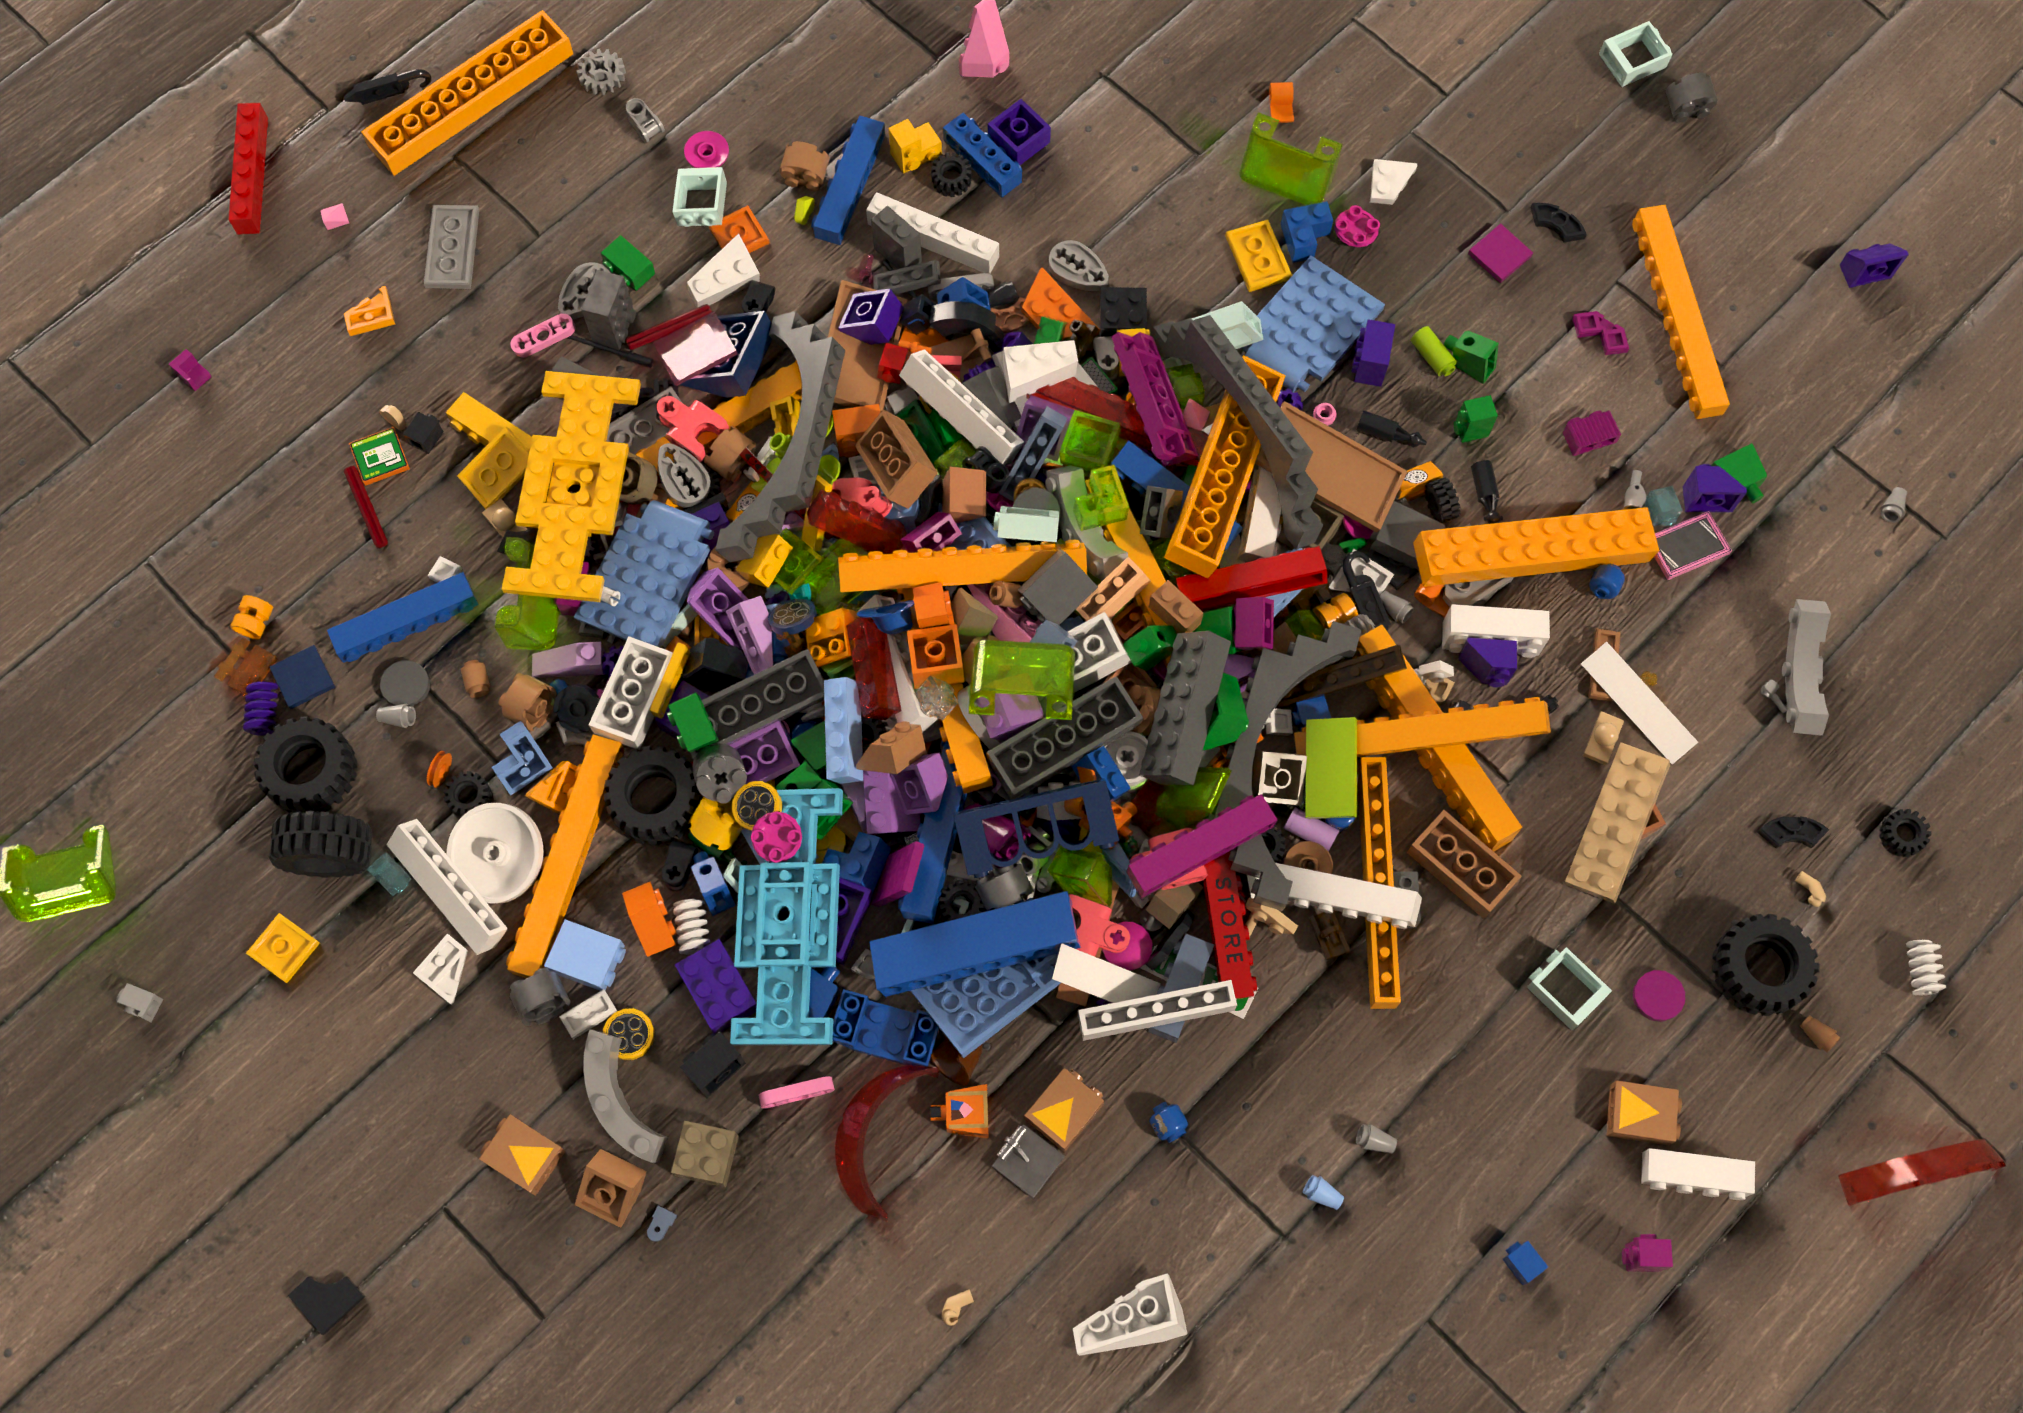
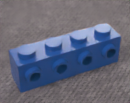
M962 113L943 127V140L958 155H963V160L967 158L971 168L1001 198L1022 183V168L1019 163L1012 161L1006 151L1001 146L998 147L993 142L991 136L978 127L973 118H969Z

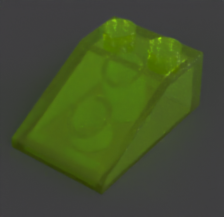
M785 528L780 536L793 549L774 578V581L792 595L823 560V557L789 529Z
M846 534L829 546L793 587L795 589L809 583L811 601L819 616L844 607L864 592H840L838 557H843V554L857 553L858 556L868 555L849 534Z
M1198 767L1194 785H1168L1166 791L1157 800L1158 808L1155 814L1178 829L1211 814L1232 770L1229 768Z

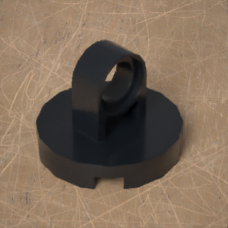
M569 685L556 696L554 713H557L561 720L559 721L560 725L566 730L577 734L591 730L589 723L600 698L587 685Z

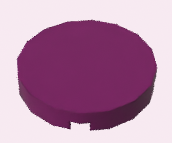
M1653 970L1645 973L1636 981L1633 988V1001L1644 1017L1652 1021L1664 1022L1674 1018L1682 1011L1685 1004V991L1682 983L1674 975L1666 971Z

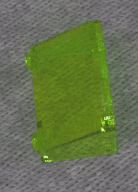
M506 537L505 553L510 560L516 562L515 568L530 569L535 545L523 538ZM518 594L517 605L504 606L497 612L495 629L507 649L547 650L556 642L560 611L557 605L554 604V598Z
M104 824L86 829L82 837L84 844L36 855L34 850L26 845H14L3 848L0 868V897L14 918L23 922H31L106 904L115 899L116 882L110 836Z

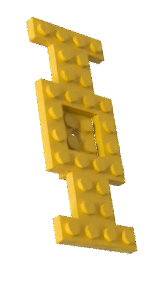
M552 371L545 372L542 387L543 397L564 398L557 437L532 436L515 523L517 526L538 528L530 569L506 567L502 584L503 593L601 602L604 586L603 576L581 574L587 540L588 537H591V533L613 535L629 446L625 443L606 442L613 404L637 405L641 387L640 380ZM577 484L581 486L577 493L568 492L572 485Z

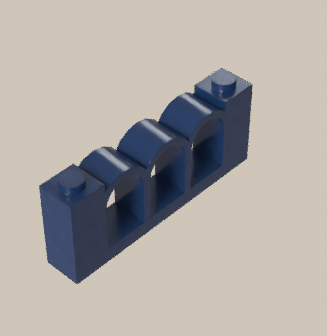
M1105 778L954 812L968 876L974 875V878L989 875V871L993 870V864L999 867H1008L1015 864L1022 857L1023 852L1030 857L1038 859L1052 855L1057 849L1058 844L1068 850H1081L1093 841L1094 847L1099 846L1100 849H1106L1115 846L1114 842L1119 841ZM1083 797L1089 830L1082 840L1070 842L1065 840L1059 833L1052 803ZM1047 805L1054 838L1047 848L1034 850L1023 839L1017 811ZM1012 813L1019 846L1012 856L999 858L988 847L982 820Z

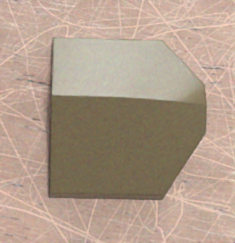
M958 589L951 602L954 622L957 624L959 644H970L977 637L987 638L998 616L964 589Z

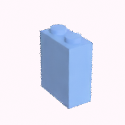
M564 920L544 967L548 968L549 972H555L559 976L599 991L606 990L607 986L610 987L615 979V967L617 963L622 962L626 949H624L625 945L620 939Z

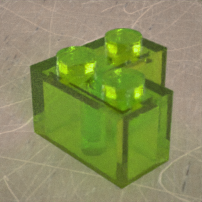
M1192 363L1165 368L1180 408L1185 409L1189 399L1194 400L1203 407L1205 391L1200 373L1194 372Z
M1115 465L1091 470L1089 485L1092 493L1075 497L1073 512L1080 531L1124 521L1127 519L1129 510Z

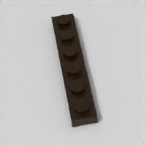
M1397 644L1320 669L1294 686L1274 709L1286 708L1295 705L1296 702L1317 698L1405 670L1407 667L1401 646Z

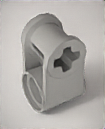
M633 98L627 102L628 120L645 143L649 142V138L657 133L665 132L659 118L653 114L643 100Z
M1112 336L1096 337L1093 339L1096 363L1108 378L1113 381L1118 376V355L1114 351L1115 345Z

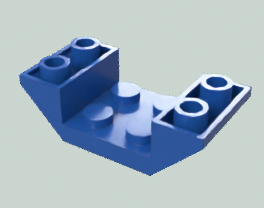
M843 989L833 1021V1042L856 1052L903 1065L928 1067L939 1027L927 1012L917 1010L916 1013L902 1010L870 1001L866 995Z

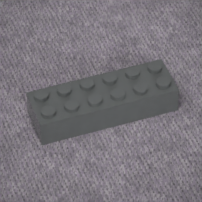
M1210 631L1177 633L1173 643L1170 662L1167 665L1164 684L1161 688L1158 707L1154 714L1151 733L1148 736L1146 752L1141 762L1140 776L1161 785H1194L1231 641Z
M808 649L701 700L719 740L711 744L710 747L718 744L730 745L777 721L785 720L824 701V680ZM701 749L691 753L693 760Z
M1117 676L989 750L986 754V761L1010 799L1019 798L1073 766L1087 754L1110 744L1141 725L1143 716Z

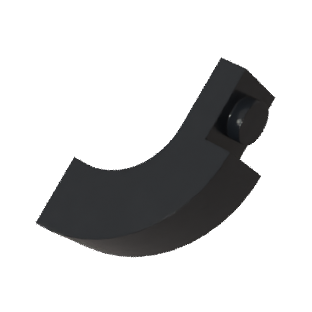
M962 301L944 302L931 307L929 324L943 337L953 333L971 334L973 330L980 328L984 340L988 341V347L994 353L1002 350L1004 332L995 325L996 315L990 310L977 304Z

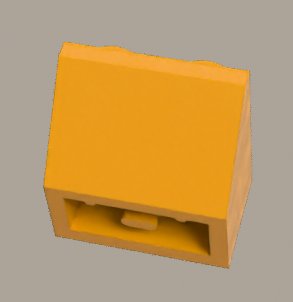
M840 608L814 617L813 624L805 629L807 648L817 667L853 655L864 636L861 617L856 615L859 611Z

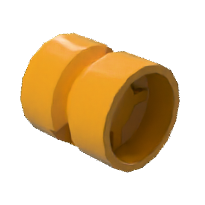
M1341 593L1331 598L1330 604L1324 602L1313 608L1315 621L1322 632H1324L1325 628L1329 629L1333 621L1344 624L1347 620L1358 616L1353 601L1346 593Z
M244 595L238 607L240 613L235 614L230 628L245 637L260 639L266 626L263 622L269 620L274 607L262 599Z

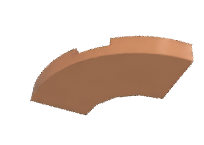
M1020 297L1009 308H990L991 312L996 315L995 325L1000 327L1004 333L1019 330L1030 323L1029 319L1021 312L1025 299Z

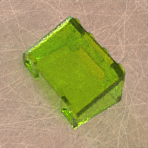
M1258 112L1252 125L1239 172L1241 179L1305 205L1322 203L1336 174L1343 144L1321 137L1314 154L1272 139L1279 120ZM1261 122H1267L1271 128L1267 131L1260 130ZM1324 146H1330L1334 149V153L1326 155L1321 149Z
M982 640L975 645L973 654L969 714L995 715V694L1002 693L1047 696L1046 719L1072 720L1075 670L1074 650L1064 644ZM979 697H985L989 700V705L981 708L975 704V701ZM1060 701L1066 704L1067 709L1063 712H1056L1052 705Z

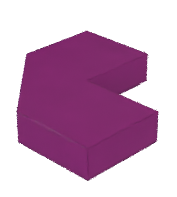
M1597 311L1574 314L1573 322L1577 338L1600 335L1605 355L1628 352L1629 345L1623 327L1609 322L1604 318V315Z

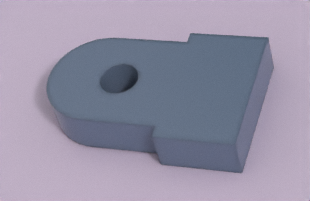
M657 1206L652 1216L653 1220L647 1230L648 1238L654 1242L661 1241L664 1238L669 1226L672 1227L677 1217L676 1214L660 1206ZM657 1227H660L659 1232H655Z

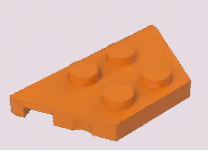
M1042 267L1021 309V312L1036 329H1040L1041 316L1067 322L1063 340L1071 338L1073 333L1069 327L1073 320L1095 325Z

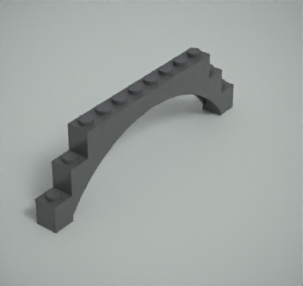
M796 311L774 316L769 336L782 349H790L797 360L802 381V401L799 419L789 447L767 485L739 517L726 528L720 529L715 550L729 562L753 558L758 537L781 533L786 512L810 507L845 356V349L833 337L827 338L815 324L809 325Z
M1211 315L1195 320L1189 318L1177 323L1171 321L1153 327L1151 336L1154 338L1162 361L1170 357L1191 361L1211 374L1234 398L1255 431L1271 468L1282 509L1284 535L1295 550L1315 543L1323 527L1322 522L1310 508L1318 488L1305 472L1313 451Z
M1333 621L1329 629H1324L1321 641L1298 634L1295 642L1290 641L1286 654L1263 648L1260 656L1255 655L1251 669L1255 670L1253 678H1248L1245 691L1249 692L1247 700L1243 699L1249 725L1247 730L1241 733L1234 745L1230 744L1225 759L1230 761L1228 768H1222L1219 782H1222L1223 785L1221 791L1216 790L1212 805H1215L1216 809L1214 814H1209L1208 818L1210 821L1219 817L1218 813L1225 808L1231 807L1234 809L1240 806V801L1252 795V765L1256 744L1265 722L1277 704L1294 686L1310 674L1344 658L1351 660L1356 652L1361 629ZM1260 834L1232 849L1228 860L1232 861L1230 870L1256 877L1251 889V893L1255 894L1253 902L1283 911L1287 905L1293 881L1286 879L1269 853L1262 835Z

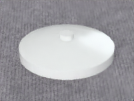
M486 803L469 810L456 823L448 840L447 856L486 903H505L520 897L535 882L543 862V842L535 822L524 811L509 804Z

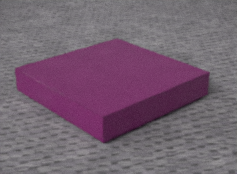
M1500 223L1469 250L1468 255L1501 283L1530 259L1533 252Z

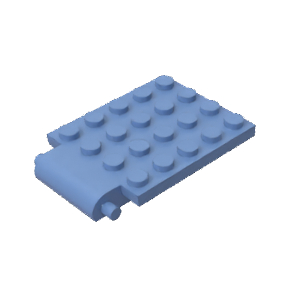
M1310 255L1257 315L1261 321L1263 340L1241 347V349L1246 352V357L1286 375L1282 385L1285 388L1292 389L1293 393L1297 388L1306 392L1310 386L1309 383L1304 381L1310 374L1319 381H1322L1357 341L1361 327H1366L1368 319L1375 320L1383 311L1385 304Z
M653 500L648 505L643 504L641 506L640 512L643 513L641 519L628 513L626 514L623 525H620L595 574L603 576L605 587L620 592V600L612 596L610 597L618 601V604L611 606L603 601H582L574 618L627 641L629 636L661 648L710 552L709 546L703 544L702 541L704 538L711 540L714 536V531L709 529V521Z
M1022 898L1021 900H1019L1018 902H1016V903H1014V904H1018V903H1022V902H1026V901ZM1058 954L911 990V993L964 1058L1061 984V982L1052 979Z

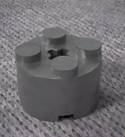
M1705 73L1687 75L1681 78V83L1675 85V82L1667 87V98L1672 115L1677 123L1684 122L1692 116H1697V118L1707 117L1710 115V110L1718 102L1710 75L1706 77Z
M718 744L711 747L709 745L701 749L694 758V779L697 789L705 798L720 803H727L745 785L747 779L746 771L739 753L733 747L727 744Z
M1017 863L1008 867H1002L996 875H994L993 871L989 872V875L980 877L976 881L977 886H975L987 911L1010 906L1021 900V896L1025 894L1030 895L1034 892L1022 865Z
M548 968L538 969L534 972L533 976L525 980L515 981L510 986L512 990L510 998L522 1024L525 1026H531L529 1022L536 1021L538 1025L546 1023L562 1014L565 1004L570 1005V999L558 974L549 972Z

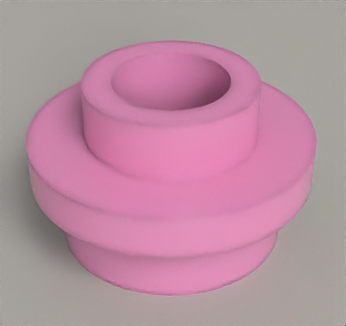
M1329 403L1319 404L1313 411V418L1327 426L1331 425L1336 419V410ZM1325 413L1328 417H1322L1320 414Z

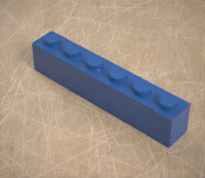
M860 115L857 123L852 124L849 142L846 141L844 143L843 156L841 160L838 159L836 162L835 175L828 181V192L826 196H822L819 204L820 211L818 215H814L811 227L814 228L815 238L837 245L842 243L886 136L884 122Z
M1128 440L1112 461L1111 467L1114 468L1112 472L1122 480L1125 477L1133 483L1131 487L1140 494L1146 493L1147 486L1183 491L1182 510L1190 486ZM1236 521L1233 523L1224 553L1244 528Z
M461 572L332 627L327 632L343 663L352 662L359 659L363 654L379 651L384 645L391 642L402 641L412 633L423 632L433 624L446 622L454 615L467 613L479 604L464 572Z

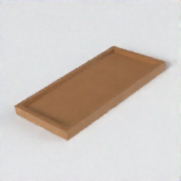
M841 280L827 338L833 337L845 349L834 403L851 408L879 404L881 413L884 408L889 382L877 378L879 362L886 343L870 345L842 333L838 329L853 294L877 290ZM896 296L902 305L907 303L908 299ZM900 318L890 342H888L893 345H898L902 327Z
M1284 401L1280 409L1313 451L1305 472L1318 488L1315 498L1371 530L1378 532L1386 519L1407 471ZM1261 446L1255 464L1272 473Z

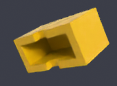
M791 396L770 403L772 420L775 421L776 426L774 429L775 434L781 432L786 436L788 434L794 435L801 403Z
M779 534L758 537L753 558L741 560L736 571L750 583L769 588L793 547Z

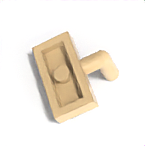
M1248 898L1245 907L1251 913L1245 925L1248 926L1249 937L1258 921L1265 922L1269 926L1268 929L1277 935L1295 933L1298 925L1279 910L1254 903V898Z

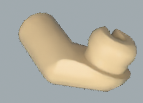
M1801 871L1795 881L1810 891L1811 896H1809L1808 902L1815 907H1819L1826 900V894L1819 881Z
M970 1290L947 1298L941 1313L942 1320L947 1325H955L958 1322L961 1307L974 1302Z

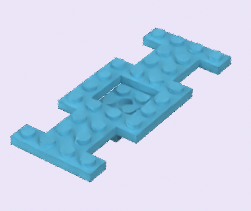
M840 788L777 790L782 799V813H787L797 821L801 827L802 841L796 854L787 861L775 863L764 859V863H760V865H740L734 967L759 968L756 1018H731L730 1043L732 1045H832L833 1018H809L811 967H836L840 865L837 863L816 864L818 816L842 815L843 790ZM787 907L790 911L789 917L784 921H780L778 917L779 911Z

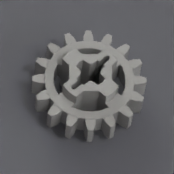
M597 49L596 54L589 51V57L582 56L583 63L579 62L577 64L579 70L576 71L580 84L585 86L586 91L592 89L595 95L598 91L605 95L606 90L613 93L614 86L621 87L620 81H625L624 74L626 70L622 58H618L616 52L610 55L609 49H606L604 53Z

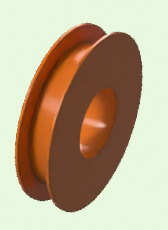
M440 751L432 760L427 773V784L429 786L433 785L435 788H438L445 781L452 762L450 753L445 754L444 751Z

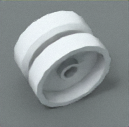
M1132 731L1105 746L1131 788L1126 793H1133L1143 788L1149 780L1139 775L1148 740L1141 734Z

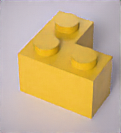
M906 119L888 128L890 154L903 174L917 169L928 161H934L942 155V142L929 122L914 128L909 119Z

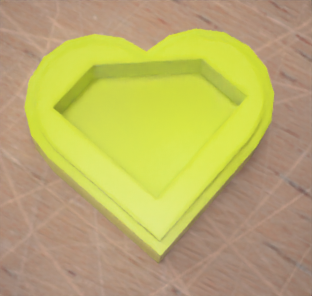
M804 196L797 199L794 215L796 223L802 225L807 223L810 214L814 210V198Z

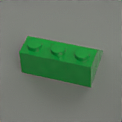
M1226 673L1222 675L1203 751L1236 741L1241 733H1244L1248 728L1249 720L1237 677Z

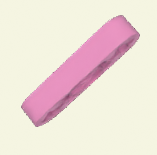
M559 314L514 336L511 340V348L518 357H528L571 336L575 331V323L568 314ZM565 322L567 328L563 329L561 323ZM551 327H554L556 334L553 333ZM541 331L549 332L546 340L540 341L537 339ZM531 337L533 338L536 344H532V341L530 340ZM524 342L525 348L521 350L520 343Z
M821 1077L762 1092L759 1094L761 1108H771L833 1092L835 1089L832 1077Z

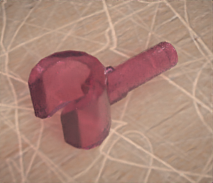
M872 255L868 256L865 269L859 272L861 283L865 275L870 276L869 284L873 282L871 267L874 256Z

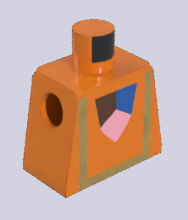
M987 1084L946 1092V1105H930L931 1121L946 1120L947 1133L989 1138Z

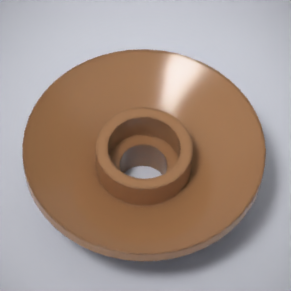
M1312 841L1300 842L1294 845L1286 854L1284 865L1310 870L1308 862L1312 861L1315 864L1313 871L1328 874L1333 872L1331 855L1319 843Z

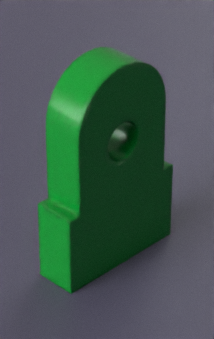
M1365 538L1339 543L1335 552L1337 556L1352 552L1353 549H1362L1367 543Z

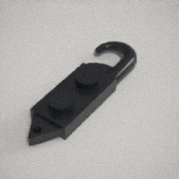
M415 69L400 74L384 75L380 78L353 85L354 89L344 96L345 102H361L362 105L405 93V90L409 88V81L413 79L425 78V81L419 86L421 88L426 87L432 81V77L429 72L422 69Z
M1351 552L1344 558L1342 568L1360 614L1367 615L1374 623L1375 628L1383 625L1388 632V627L1391 623L1373 579L1367 575L1355 576L1351 566V562L1355 558H1362L1366 563H1370V559L1363 552Z

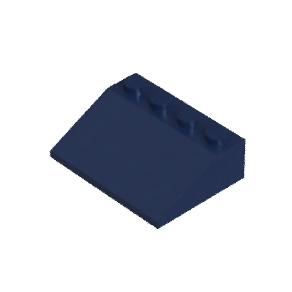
M756 311L706 317L674 380L675 383L723 397L746 396L772 342V338L769 336L772 323L766 312Z

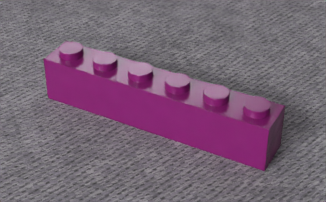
M1260 794L1255 798L1253 795H1250L1240 801V806L1234 809L1227 807L1219 812V817L1214 820L1205 819L1196 825L1197 829L1189 833L1185 830L1174 837L1175 841L1167 845L1165 842L1160 843L1147 856L1144 857L1143 854H1140L1131 859L1126 873L1140 897H1146L1273 828L1277 818L1263 795Z

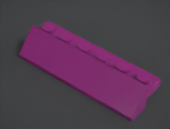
M1117 332L1112 336L1115 345L1114 351L1121 361L1122 372L1127 377L1130 385L1129 391L1136 401V409L1142 417L1145 425L1144 431L1151 441L1153 454L1158 459H1161L1163 467L1198 458L1199 455L1154 338L1138 332L1133 337Z

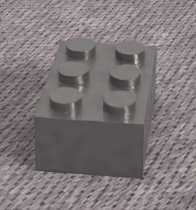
M597 270L581 309L592 341L620 350L622 343L626 342L629 324L634 322L636 316L624 276Z

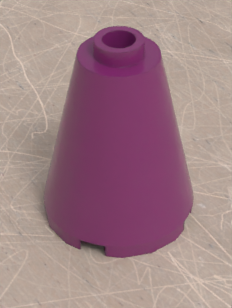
M969 805L964 810L980 807L981 805ZM1003 815L983 819L990 851L999 858L1012 856L1019 846L1014 820ZM1020 824L1025 841L1026 836L1030 838L1031 832L1025 825Z

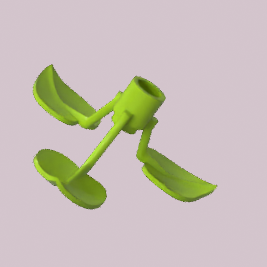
M832 413L830 416L826 437L832 430L834 424ZM779 432L770 440V448L776 452L775 456L779 457L771 460L766 466L772 474L777 470L793 437L790 434L786 436ZM824 455L820 460L817 475L821 476L831 485H833V482L836 481L840 474L841 468L838 459L832 455ZM759 476V481H755L751 487L761 492L767 485V482Z

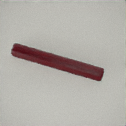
M708 304L702 305L626 338V343L630 350H634L703 321L706 317H712V310Z
M355 466L345 468L344 474L376 548H382L388 544V541L359 472Z

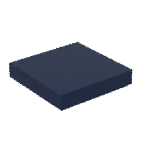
M315 645L270 666L272 674L290 709L335 688V684Z

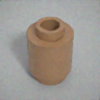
M1003 581L995 582L989 592L991 602L996 606L1009 608L1023 606L1024 604L1020 600L1022 595L1018 591L1021 585Z
M478 660L466 662L464 667L461 668L466 692L469 693L471 698L487 695L490 683L485 664L479 663Z

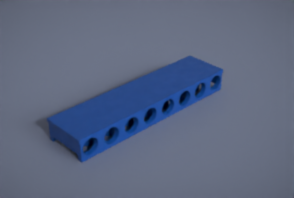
M1068 891L869 941L876 988L885 997L1058 954L1061 943H1070L1066 945L1074 949L1081 948L1072 910V900L1069 897Z

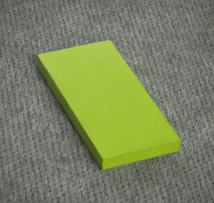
M1350 717L1306 720L1305 818L1357 817V719Z

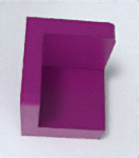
M187 349L169 363L175 374L194 391L211 378V374L197 362L193 354Z

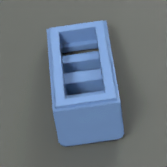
M1117 843L1112 850L1109 848L1102 850L1099 866L1132 898L1136 895L1137 890L1126 873L1128 865H1130L1129 859L1120 844Z

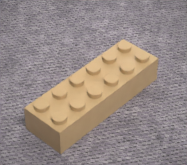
M1620 743L1565 880L1567 886L1611 903H1616L1669 770V759Z

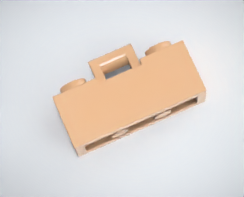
M1127 557L1076 610L1086 621L1103 612L1111 620L1126 603L1135 598L1151 581Z

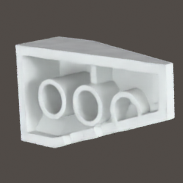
M1168 1273L1140 1282L1135 1286L1136 1289L1124 1297L1121 1295L1107 1309L1096 1312L1074 1327L1073 1333L1077 1354L1080 1356L1159 1343L1187 1335L1183 1310Z

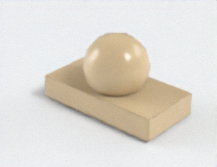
M502 499L482 512L483 516L502 538L506 530L514 532L528 530L526 527L516 525V515Z
M1601 711L1583 756L1607 765L1624 720Z

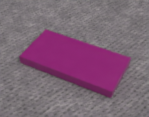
M915 841L888 856L876 884L871 905L879 908L912 892L924 850L923 843Z

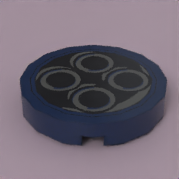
M792 599L776 606L770 612L768 622L772 631L776 634L783 635L782 632H788L789 635L797 634L813 624L814 617H817V611L813 602L808 599Z

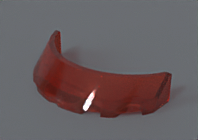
M906 1065L886 1071L864 1085L845 1109L842 1123L839 1125L836 1135V1166L847 1195L863 1214L886 1222L889 1217L878 1204L869 1188L863 1164L865 1135L875 1111L890 1093L899 1086L908 1083L909 1080L925 1074L938 1078L940 1074L938 1067Z
M1979 1139L1892 1159L1840 1174L1838 1177L1849 1206L1896 1192L1982 1171H1995L2007 1166L2001 1156L1985 1139Z

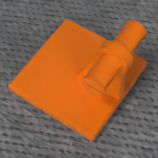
M905 327L898 346L908 348V361L911 354L924 349L931 355L932 348L929 347L948 342L949 340L934 328L929 327L916 335Z

